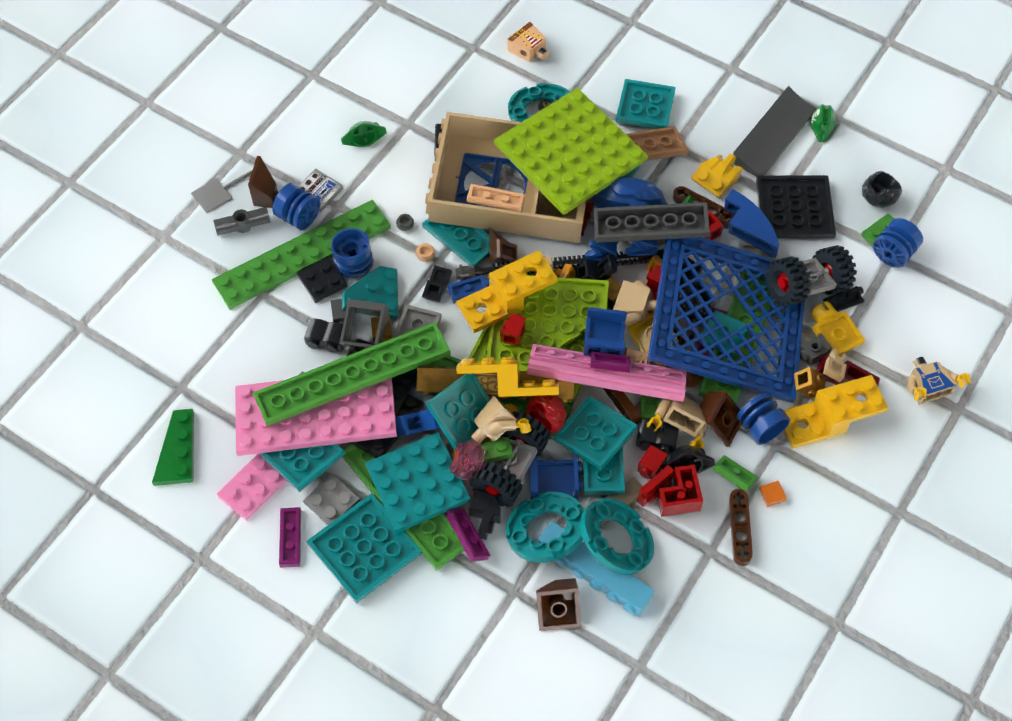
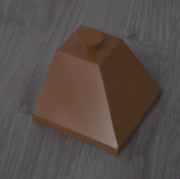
M257 156L248 182L254 206L273 208L274 200L279 191L261 156Z
M708 391L700 405L701 411L708 425L724 445L730 447L742 424L737 420V414L740 409L726 391Z
M576 578L554 580L536 590L539 631L581 627L579 590Z

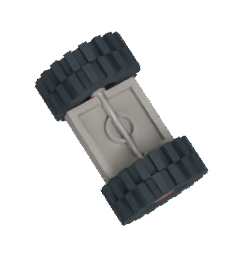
M835 245L819 249V251L815 252L816 255H813L812 259L799 261V258L794 256L774 260L766 269L768 273L765 274V277L768 280L765 282L769 286L767 291L768 293L771 292L772 295L770 297L775 299V303L780 304L782 307L802 303L809 295L821 292L832 295L848 291L854 285L852 282L856 281L854 275L857 274V270H854L856 263L852 262L853 256H849V251L847 249L844 250L843 246Z
M513 411L512 414L517 418L516 422L522 418L528 419L531 432L523 434L520 432V428H516V430L506 431L500 436V439L509 437L514 457L491 463L481 461L469 479V485L473 487V491L478 490L491 494L498 500L501 507H504V505L506 507L513 506L522 490V479L535 456L542 454L551 436L549 430L544 428L545 425L543 423L540 424L539 420L531 418V415L526 416L523 412Z

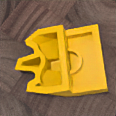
M720 154L703 162L692 175L691 180L720 199L726 190L732 187L738 180L743 168L740 166L733 167L736 159L735 155L729 154L722 160V155Z

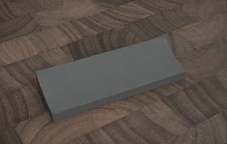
M788 85L733 152V155L736 156L734 165L742 167L743 170L756 177L765 176L811 119L817 108L802 99Z
M707 202L594 208L595 243L710 237Z

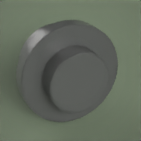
M401 214L396 220V226L401 231L411 230L414 226V219L409 214Z

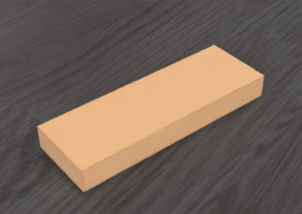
M476 184L470 185L467 202L519 212L522 211L525 194Z

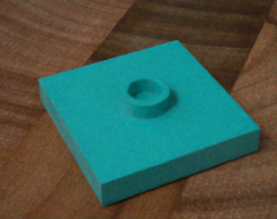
M717 310L713 313L729 335L747 325ZM710 318L707 325L710 329L716 327V324ZM719 329L713 332L718 340L724 338ZM747 329L741 332L744 337L748 331ZM710 335L703 338L708 346L715 343ZM738 335L731 337L736 345L741 344L742 341ZM727 340L721 343L726 351L732 349ZM718 346L713 347L714 349L721 352ZM736 352L730 353V357H734Z

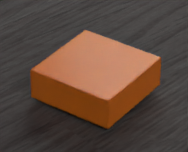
M779 480L760 486L759 490L767 507L786 501L787 497Z

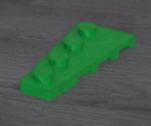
M193 409L173 410L153 476V486L193 482Z

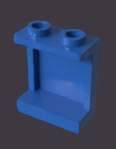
M589 307L586 317L583 355L591 356V352L623 355L625 350L624 330L627 313L619 310Z
M537 455L535 456L529 467L530 500L538 497L539 493L561 492L575 499L579 498V492H583L582 480H578V474L582 473V463L578 462L577 455H573L572 460H537Z

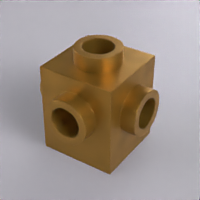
M812 367L794 373L796 391L808 398H815L817 391L825 388L826 379L824 375Z

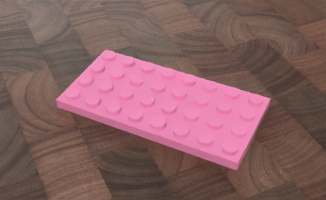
M392 378L268 427L255 401L253 392L284 380L235 386L237 456L397 437Z

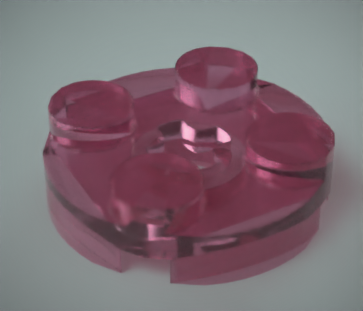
M475 440L466 441L464 444L459 443L455 448L456 454L450 465V472L464 481L474 477L471 474L475 470L479 471L484 462L485 450L481 448L483 445Z

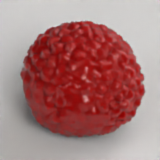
M554 395L533 396L527 405L526 416L531 415V418L539 420V423H543L545 425L544 428H547L550 434L557 433L565 422V406Z

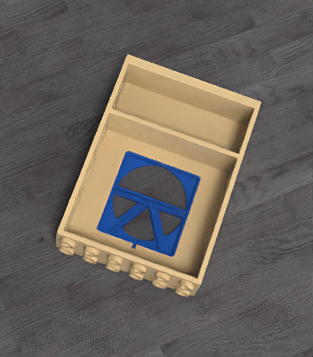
M452 112L446 113V118H442L441 122L442 133H439L438 136L439 148L435 150L436 162L432 164L433 176L429 179L428 185L430 191L426 193L425 204H427L426 214H428L430 222L489 230L490 227L494 231L580 243L586 201L563 215L494 145L495 138L521 122ZM495 162L492 177L477 166ZM502 163L513 167L520 173L525 183L523 193L525 194L522 211L498 209L467 202L469 190H465L464 187L467 174L472 171L489 183L482 186L498 189Z

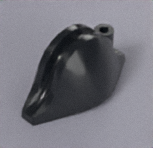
M684 445L672 452L671 458L662 466V470L668 465L673 470L675 467L695 465L698 474L715 466V460L707 456L703 448L699 449L695 446Z

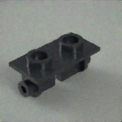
M855 286L848 291L824 298L823 302H830L834 309L840 312L865 302L861 296L864 290L861 286Z

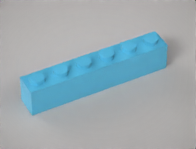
M552 521L538 538V543H548L553 538H559L565 529ZM583 541L576 550L561 559L555 560L561 567L570 569L577 578H583L589 582V585L594 590H600L605 593L610 601L618 602L624 606L623 608L629 614H635L639 617L653 598L655 590L633 575L619 574L605 566H601Z

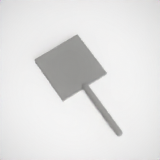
M252 170L225 186H222L216 178L191 192V195L203 210L208 213L233 199L226 189L251 175Z

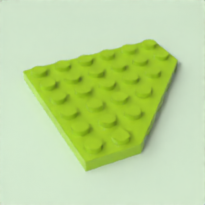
M557 277V283L524 298V310L517 313L526 318V328L519 346L500 342V330L503 329L504 322L509 320V317L490 326L487 357H493L494 361H501L502 357H514V360H519V371H527L533 344L563 349L585 333L589 307L607 309L609 281Z

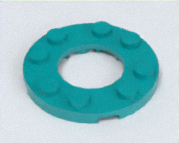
M548 83L536 84V86L527 88V86L515 92L508 102L509 118L511 121L523 122L531 117L526 112V108L530 103L542 99L555 102L570 91L562 86Z
M561 492L539 493L538 497L529 501L525 499L515 507L507 520L506 537L515 554L527 561L547 563L561 559L576 550L583 541L580 520L584 509L574 497ZM546 513L561 515L566 520L567 525L564 533H561L559 538H553L548 543H538L528 536L529 525L536 517Z
M601 498L598 501L592 502L583 511L580 520L581 537L588 550L601 566H605L619 574L632 575L642 571L651 562L654 555V542L649 528L644 527V524L639 520L641 516L627 504L612 498ZM603 521H616L628 531L632 540L630 553H617L613 547H608L607 540L601 536L602 530H600V526Z

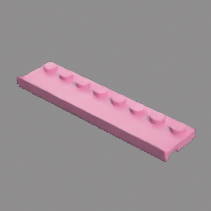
M537 344L532 346L527 368L528 375L683 402L685 397L687 372L630 361L629 373L590 368V356L583 355V352Z

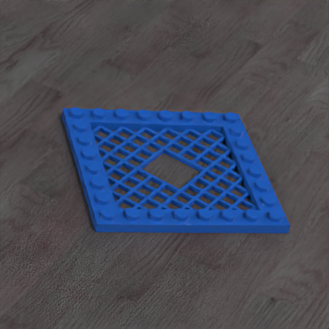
M703 237L665 239L648 360L760 394L770 393L774 398L793 403L796 400L797 393L794 373L799 371L805 301L777 308L772 298L765 292L764 289L769 286L766 284L761 286L756 278L762 276L765 281L768 280L765 277V274L768 273L766 269L774 259ZM693 255L697 262L691 265L686 257ZM710 260L715 268L709 270L704 262ZM684 261V263L687 265V268L682 270V264ZM700 265L705 273L699 275L694 267ZM727 265L732 273L726 275L722 267ZM689 270L695 276V278L690 281L684 274ZM716 270L723 277L718 281L712 275ZM745 271L750 278L744 281L739 273ZM707 275L713 282L708 286L702 280ZM735 276L740 284L734 286L729 278ZM681 277L685 281V283L682 285H680ZM697 280L703 287V289L697 291L692 285V283L696 282ZM726 281L731 289L724 291L720 283ZM751 281L758 288L753 292L747 285ZM686 286L693 292L688 297L682 290ZM714 286L721 293L716 297L710 291V288ZM742 286L748 293L743 297L737 290ZM706 291L711 299L705 302L699 294ZM733 291L754 321L729 335L707 305ZM761 292L765 300L759 302L754 294ZM679 293L683 299L677 302ZM696 297L701 305L694 307L690 299ZM751 297L756 304L751 308L745 301V299ZM684 302L691 309L686 313L680 307V304ZM767 302L773 309V311L767 313L765 308L762 306ZM704 308L709 316L702 318L697 310ZM759 308L764 316L758 318L752 310ZM676 309L681 314V316L675 318ZM692 313H694L697 319L699 320L694 324L687 317ZM776 313L781 321L775 323L770 315ZM682 318L688 324V327L682 329L677 322ZM710 318L716 324V327L710 329L705 322ZM765 318L771 324V327L768 329L760 322ZM699 324H702L707 331L702 335L695 328ZM754 324H757L762 330L757 335L751 328ZM675 326L679 332L673 335V328ZM690 329L696 335V338L690 340L685 333ZM719 329L724 338L718 340L713 333L714 331ZM747 329L752 338L746 340L741 332ZM773 329L780 336L775 340L769 334V331ZM679 335L686 341L682 346L675 339ZM707 335H710L715 342L710 346L703 339ZM738 335L743 343L736 345L731 337ZM762 335H765L770 341L765 346L759 339ZM698 340L704 346V349L699 352L693 345ZM727 340L732 349L726 351L721 344L722 342ZM755 340L760 349L754 351L749 343ZM744 345L751 353L746 357L739 350ZM771 345L778 352L773 357L767 350ZM689 346L692 351L685 350L684 348ZM718 346L723 354L716 357L711 349ZM707 351L711 357L702 354ZM735 351L740 360L734 362L729 355L730 353ZM763 351L768 360L762 362L757 354ZM752 356L759 364L754 368L747 361ZM723 357H726V359H727L729 362H725V361H722V360H720V359L723 358ZM743 362L746 367L739 366L738 364ZM771 362L776 371L770 373L765 364ZM761 367L765 373L756 370Z

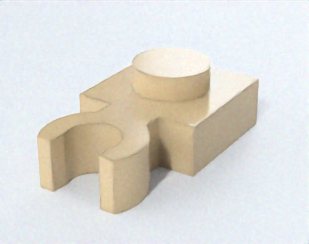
M834 348L826 359L823 374L841 382L844 379L847 364L843 363L846 354L843 353L841 356H838L836 353L837 349Z

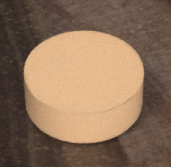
M428 243L419 245L416 249L417 258L422 262L431 261L435 256L434 247Z

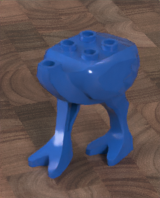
M623 176L617 178L611 185L591 197L597 208L667 204L662 191L653 183ZM595 240L589 241L592 250L585 253V259L601 261L608 254L615 255L616 259L617 244L620 241L595 243ZM657 240L631 241L633 245L625 250V254L629 256L656 255L658 252Z

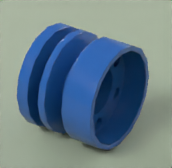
M288 183L277 194L272 211L276 217L288 222L291 226L301 231L307 229L314 222L319 213L321 202L317 196L312 195L308 191L305 192L300 186Z
M896 218L875 239L873 250L882 262L891 267L900 268L908 262L923 244V235L912 222L903 218Z
M349 228L338 232L333 237L331 249L336 267L341 275L348 278H357L371 270L374 260L369 238L364 231Z
M770 393L756 396L744 405L737 414V420L743 423L744 429H750L749 435L757 445H763L773 440L790 423V418L781 408L777 409L778 403L773 400Z

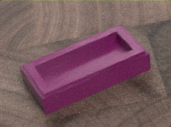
M591 352L590 368L630 372L629 356Z

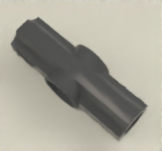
M267 207L251 211L240 209L235 211L232 216L213 220L217 236L234 231L246 233L251 227L271 222Z

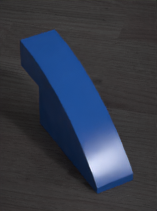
M732 189L725 198L724 210L735 215L729 222L728 233L776 258L779 251V242L769 220L752 201Z
M429 409L395 417L398 437L440 428Z

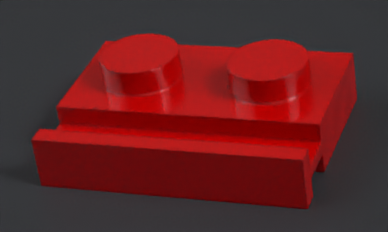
M669 465L666 466L641 487L637 502L642 507L647 503H653L658 496L659 488L671 487L674 470Z

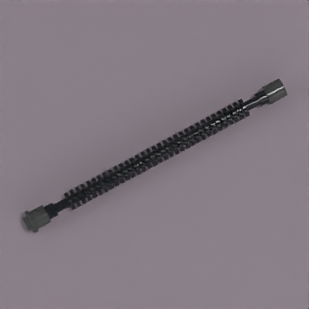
M664 248L658 249L656 254L661 259H663ZM617 251L616 265L619 266V262L621 266H624V262L625 265H629V263L633 265V262L636 265L638 261L639 264H643V262L646 264L655 255L629 256L625 254V251L624 255L623 251H619V254ZM575 255L572 256V259L571 256H568V260L566 256H563V260L561 257H558V261L557 257H554L552 261L554 271L558 268L563 269L565 264H572L575 270L577 266L587 259H585V255H582V259L580 255H577V259ZM500 262L497 263V266H495V263H492V267L486 268L481 266H462V264H459V268H456V279L462 281L480 275H489L490 272L505 266V262H502V266H500Z

